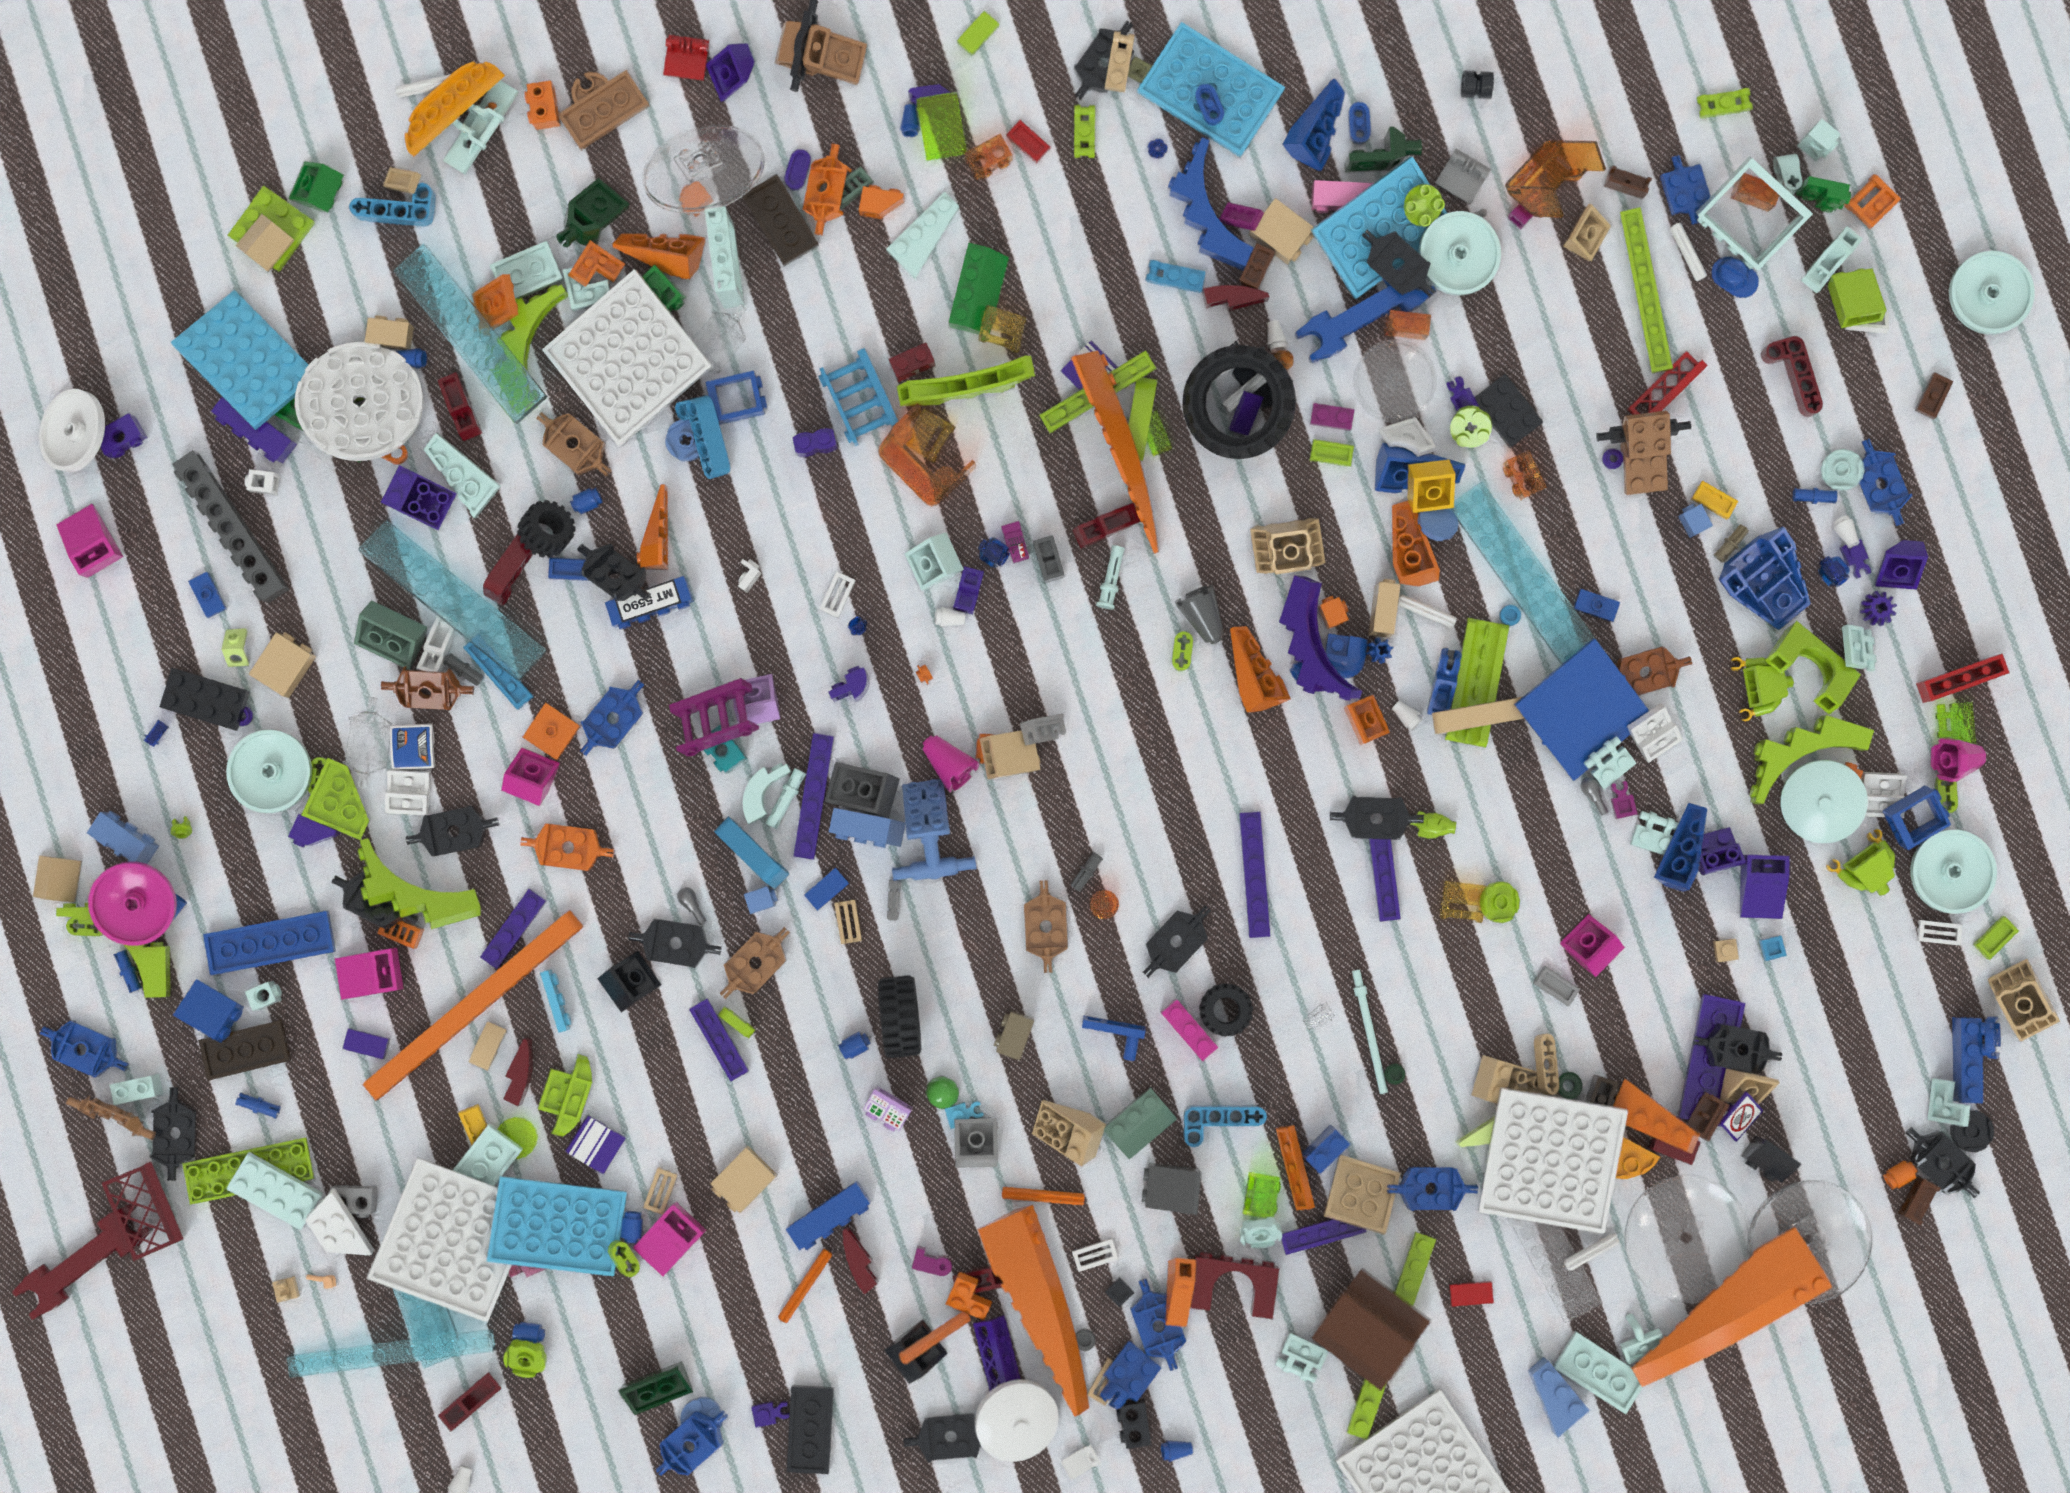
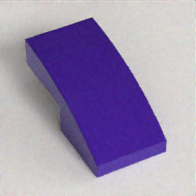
M964 566L953 610L973 615L984 571Z

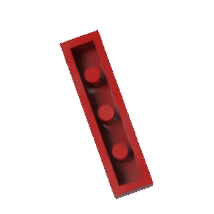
M1998 654L1916 683L1922 702L1926 703L2001 677L2010 672L2003 654Z

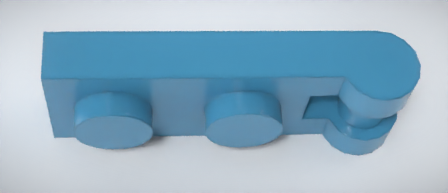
M1149 260L1148 267L1150 270L1149 274H1146V282L1202 293L1206 271ZM1158 270L1164 271L1163 277L1157 276Z

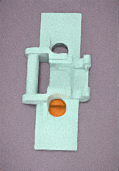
M500 80L488 91L479 106L473 104L469 107L470 113L463 123L457 119L452 123L453 126L461 131V134L443 161L461 173L466 174L480 151L486 149V143L499 123L505 120L503 116L519 91ZM469 140L472 141L470 148H466V143Z

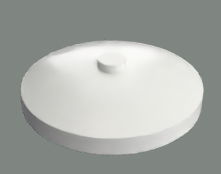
M69 389L57 395L48 405L40 424L39 444L44 459L51 467L65 472H75L87 466L96 456L105 431L104 412L98 399L87 391Z
M1029 1380L1005 1382L991 1390L981 1401L975 1415L977 1438L984 1450L999 1460L1015 1462L1029 1459L1040 1453L1054 1437L1059 1420L1057 1405L1048 1390L1036 1382Z

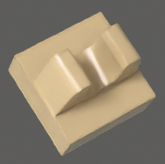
M295 1276L272 1282L277 1303L300 1297Z

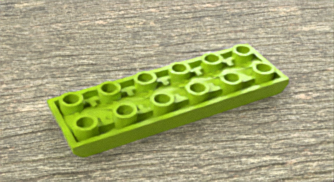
M1467 618L1461 650L1462 658L1457 675V686L1450 710L1496 701L1509 625ZM1491 725L1446 732L1445 740L1486 748Z
M307 1137L182 1163L190 1205L235 1196L236 1194L226 1188L248 1152L301 1181L315 1179Z

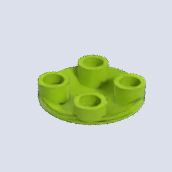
M1420 184L1413 187L1404 200L1405 215L1411 223L1417 226H1429L1440 216L1441 211L1445 207V202L1440 192L1429 184Z

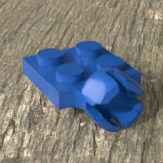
M1127 1341L1103 1373V1376L1108 1381L1100 1396L1105 1402L1109 1400L1110 1403L1108 1405L1115 1409L1121 1408L1127 1399L1137 1402L1162 1368L1131 1341Z

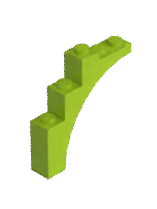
M562 284L547 289V293L541 296L536 295L532 297L527 304L522 298H515L518 305V315L510 320L515 330H507L501 334V338L497 339L509 361L497 364L495 366L496 369L492 370V373L514 412L519 417L537 408L528 380L530 345L544 317L558 303L568 297V293Z
M1023 356L1001 365L974 372L933 379L909 380L897 386L900 406L940 405L952 399H971L983 393H1003L1014 388L1015 384L1034 377V366L1031 356Z
M1824 715L1816 720L1814 724L1815 733L1798 727L1790 728V731L1788 730L1784 736L1785 745L1767 739L1760 740V743H1757L1754 748V754L1756 755L1754 760L1762 762V765H1759L1756 770L1755 776L1758 778L1756 784L1751 787L1749 793L1751 797L1750 802L1757 805L1764 804L1768 792L1778 776L1790 764L1806 754L1824 748L1868 750L1874 730Z
M368 838L360 840L361 848L357 849L360 861L364 860L366 867H363L366 879H363L364 887L360 889L363 899H368L369 906L392 901L393 909L395 912H399L400 918L422 912L425 923H429L431 929L481 916V907L475 889L461 892H437L409 884L394 875L383 865L375 854Z
M65 903L63 908H56V916L73 917L93 923L88 903H85V907H76V903ZM163 942L150 943V947H148V943L137 946L124 945L138 966L143 981L144 998L171 996L170 946H163Z

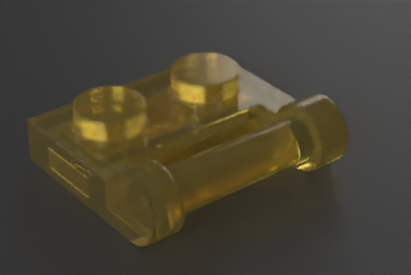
M988 305L985 308L978 341L983 343L987 341L1018 353L1027 317ZM992 329L1011 335L1013 340L989 334L988 331Z
M924 408L904 440L903 445L935 463L938 458V452L949 434L953 433L956 427ZM938 426H941L943 430L931 450H925Z
M1444 881L1440 918L1475 920L1476 923H1482L1484 914L1480 907V897L1486 886ZM1449 903L1477 906L1476 912L1449 909Z

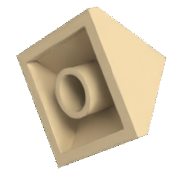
M1588 204L1581 213L1563 247L1588 261H1592L1611 225L1592 204Z
M261 214L235 246L269 272L294 242V239Z
M39 855L33 897L45 900L76 902L82 861Z
M1726 1068L1720 1098L1724 1102L1735 1104L1746 1091L1759 1105L1780 1082L1778 1079Z

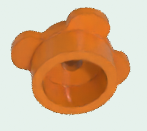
M925 664L921 667L917 665L919 669L916 671L921 683L926 681L928 685V681L933 679Z

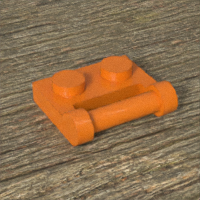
M1873 174L1868 179L1869 182L1850 199L1848 204H1844L1846 209L1853 212L1869 229L1901 200L1876 174ZM1874 187L1880 190L1863 208L1858 205Z

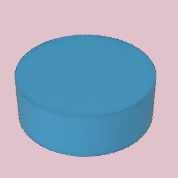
M1507 605L1502 608L1499 613L1500 621L1504 625L1509 626L1517 624L1521 619L1519 608L1514 605Z

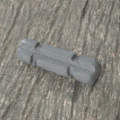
M891 879L889 880L888 887L890 891H888L887 908H889V911H887V919L898 920L899 912H897V909H899L900 892H898V889H900V880L894 881Z

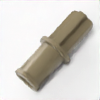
M1739 525L1729 538L1724 539L1725 542L1713 556L1720 562L1725 563L1731 553L1739 548L1738 544L1748 534L1749 530L1744 525Z

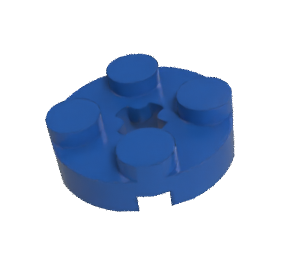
M1988 1016L1985 1022L1981 1023V1034L1985 1035V1043H1982V1055L1987 1056L1988 1059H1998L2000 1052H1996V1047H2001L2000 1023H1995L1999 1019L1996 1016Z

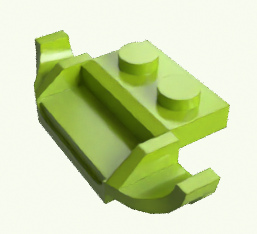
M577 1054L575 1066L571 1074L550 1068L538 1110L557 1115V1120L551 1134L563 1137L580 1121L592 1085V1072L587 1056Z

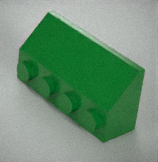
M968 242L949 318V328L986 337L990 336L1009 260L1008 256L989 247Z

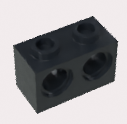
M1140 1399L1137 1402L1126 1401L1120 1409H1116L1118 1422L1123 1424V1430H1119L1121 1443L1126 1444V1449L1151 1446L1145 1400ZM1129 1409H1135L1138 1413L1136 1417L1128 1418L1126 1412ZM1137 1430L1141 1435L1138 1439H1131L1129 1433Z

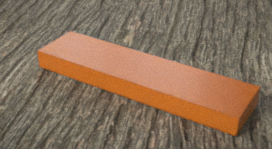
M1295 1126L1276 1128V1133L1296 1210L1315 1208Z

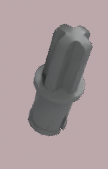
M452 653L444 660V665L457 672L459 677H464L475 686L482 682L484 677L471 668L469 663H464Z
M1092 852L1083 867L1080 866L1081 870L1072 881L1071 886L1075 890L1081 891L1089 878L1094 876L1093 873L1101 861H1103V858Z

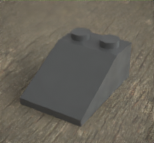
M835 762L825 802L889 818L900 778L884 772Z

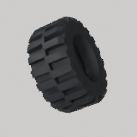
M910 975L881 978L878 981V999L885 1056L888 1058L917 1056L922 1052L915 979Z

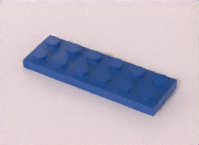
M329 911L203 934L210 975L336 952Z

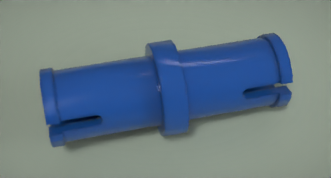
M1794 488L1792 500L1811 502L1812 504H1817L1818 502L1836 504L1838 493L1837 490Z
M127 950L113 954L121 971L119 972L120 977L123 976L129 990L128 992L131 993L141 989L142 986L135 972L137 969L135 966L133 967Z
M242 1092L239 1093L238 1096L240 1098L237 1097L235 1103L237 1106L253 1110L255 1114L262 1113L274 1119L278 1117L277 1113L279 1114L281 1106L266 1102L264 1098H255Z

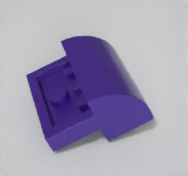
M859 666L847 670L848 674L844 675L847 684L840 682L831 686L832 690L828 692L834 702L853 695L854 699L859 701L866 695L870 681L864 667L859 668Z
M1730 827L1703 835L1698 869L1701 875L1715 873L1746 863L1740 845L1736 843Z

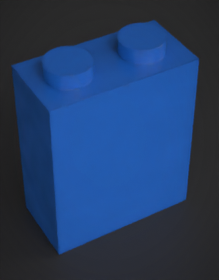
M196 979L173 1016L221 1043L229 1036L230 1028L234 1022L238 1021L242 1016L244 1006Z
M1330 1124L1301 1154L1321 1174L1351 1144Z

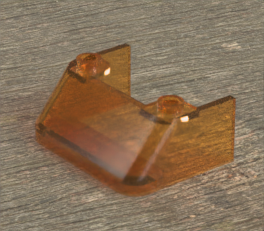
M1551 140L1542 144L1506 182L1505 187L1507 193L1533 216L1539 218H1562L1564 214L1555 190L1565 180L1578 181L1587 171H1605L1606 167L1597 141Z
M917 403L893 426L880 444L878 453L880 458L926 505L936 506L976 468V463L972 459L958 474L948 466L941 467L933 473L905 445L913 435L909 424L922 412L920 405Z

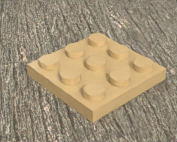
M1339 1155L1324 1217L1385 1235L1396 1194H1388L1387 1189L1389 1188H1387V1185H1398L1401 1173Z

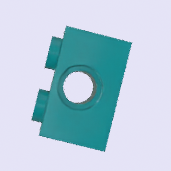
M718 725L716 728H714L711 731V734L720 731L721 725ZM733 739L703 750L708 756L711 754L716 761L713 763L720 772L724 770L725 773H729L747 759ZM720 745H726L727 753L724 756H719L717 748Z

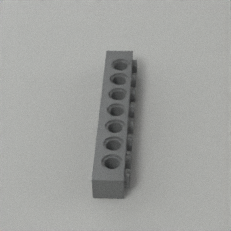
M192 450L172 464L176 469L174 474L180 481H184L186 484L185 490L187 494L198 502V505H196L197 509L203 516H207L209 527L213 532L219 534L221 537L219 542L226 550L229 549L232 554L230 556L231 560L237 567H241L243 570L242 576L248 584L251 583L255 588L253 593L257 599L270 603L290 590L201 455ZM198 472L199 478L193 482L192 475ZM209 489L210 495L208 498L204 499L203 493L205 490ZM221 506V513L215 516L214 511L216 507ZM232 523L233 529L227 533L226 526ZM243 540L244 547L241 550H238L237 544L239 541ZM255 557V565L249 567V559ZM266 574L267 581L264 584H260V577Z

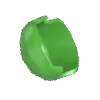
M938 1076L932 1078L927 1084L925 1093L928 1101L936 1108H950L958 1101L959 1089L953 1080L945 1076Z

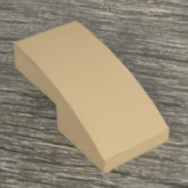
M487 1021L472 1052L469 1063L488 1071L507 1030Z

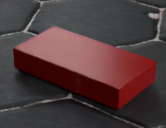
M1021 120L1006 134V137L1035 163H1038L1050 150V146Z
M1491 1281L1449 1284L1452 1307L1494 1303Z

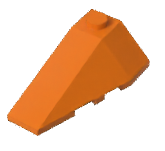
M621 234L612 243V246L652 267L656 265L662 272L681 279H690L699 269L705 237L679 234V238H667V234H660L658 237L648 238L647 234Z
M1247 626L1230 628L1239 694L1246 711L1259 712L1289 701L1291 698L1280 675L1276 676L1270 668L1272 663L1269 659L1265 660L1262 656L1260 645Z

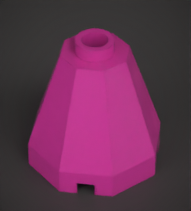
M1940 738L1937 741L1939 744L1931 748V767L1933 770L1938 771L1937 777L1939 780L1959 781L1982 767L1986 762V752L1982 746L1965 741Z

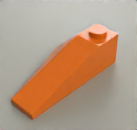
M665 484L660 485L640 546V552H637V564L640 565V568L644 567L645 570H668V487Z
M1408 501L1392 505L1393 568L1400 584L1418 587L1439 581L1440 569L1427 536L1421 531L1420 524L1418 525V514L1412 512Z

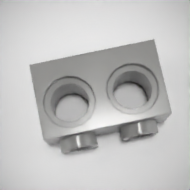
M335 1185L330 1187V1190L335 1188L339 1196H343L346 1199V1207L351 1214H357L356 1217L366 1218L376 1212L377 1186ZM361 1197L367 1199V1207L360 1205L359 1200Z

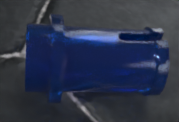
M157 720L150 732L144 735V741L153 747L156 744L159 745L158 741L169 726Z

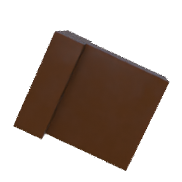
M1362 1268L1321 1323L1312 1339L1381 1391L1387 1382L1390 1383L1411 1354L1419 1337L1432 1319Z

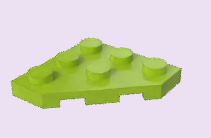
M327 758L301 815L361 840L369 819L348 766Z

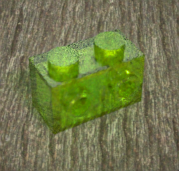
M1249 1172L1242 1214L1261 1218L1274 1217L1278 1209L1276 1202L1277 1195L1281 1189L1280 1177Z

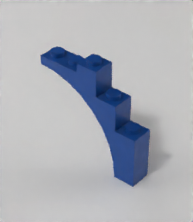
M1202 137L1200 143L1196 142L1191 153L1194 155L1192 162H1187L1183 171L1186 174L1178 172L1176 177L1172 176L1168 188L1171 189L1169 196L1190 204L1186 206L1183 217H1186L1184 224L1206 233L1201 234L1197 245H1200L1199 252L1244 271L1254 247L1244 243L1229 232L1217 218L1209 203L1204 185L1203 169L1210 140Z

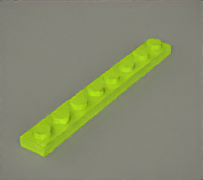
M1641 207L1622 211L1620 215L1651 371L1654 374L1672 370L1673 365Z

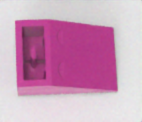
M93 504L56 524L68 557L80 576L89 578L124 557Z
M397 948L335 958L341 1000L404 989Z
M676 1201L637 1242L633 1249L661 1276H664L703 1235L706 1229Z

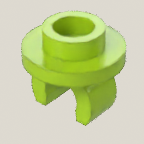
M184 816L182 824H179L176 819L172 820L173 826L170 829V833L178 839L187 838L192 834L191 823L186 816Z

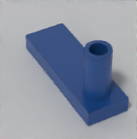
M1083 1016L1082 1028L1127 1036L1123 1059L1135 1061L1139 1038L1144 1039L1145 1026Z

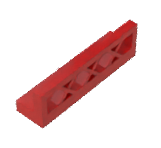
M1686 351L1673 364V369L1667 370L1627 410L1632 415L1640 414L1635 409L1639 403H1648V413L1664 410L1708 365L1703 360L1697 362ZM1685 358L1694 366L1690 371H1681V362ZM1668 375H1677V384L1675 386H1666V377ZM1653 389H1662L1661 400H1652Z

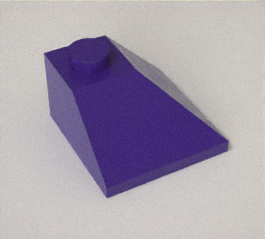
M747 43L729 44L706 63L721 102L725 101L748 82L755 61Z
M1902 540L1888 549L1883 557L1875 586L1917 590L1928 559L1924 542Z

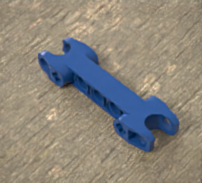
M1383 279L1387 288L1334 318H1331L1327 310L1323 311L1297 330L1295 336L1297 339L1307 335L1318 337L1321 342V348L1312 353L1308 358L1311 363L1330 358L1347 348L1348 345L1344 338L1398 307L1401 311L1412 312L1429 299V296L1421 290H1415L1402 296Z

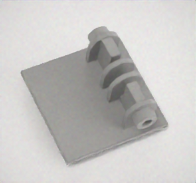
M1455 149L1435 184L1466 203L1471 204L1491 169L1460 150Z

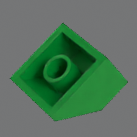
M304 161L288 199L314 210L328 213L334 205V197L342 186L344 175L324 164Z

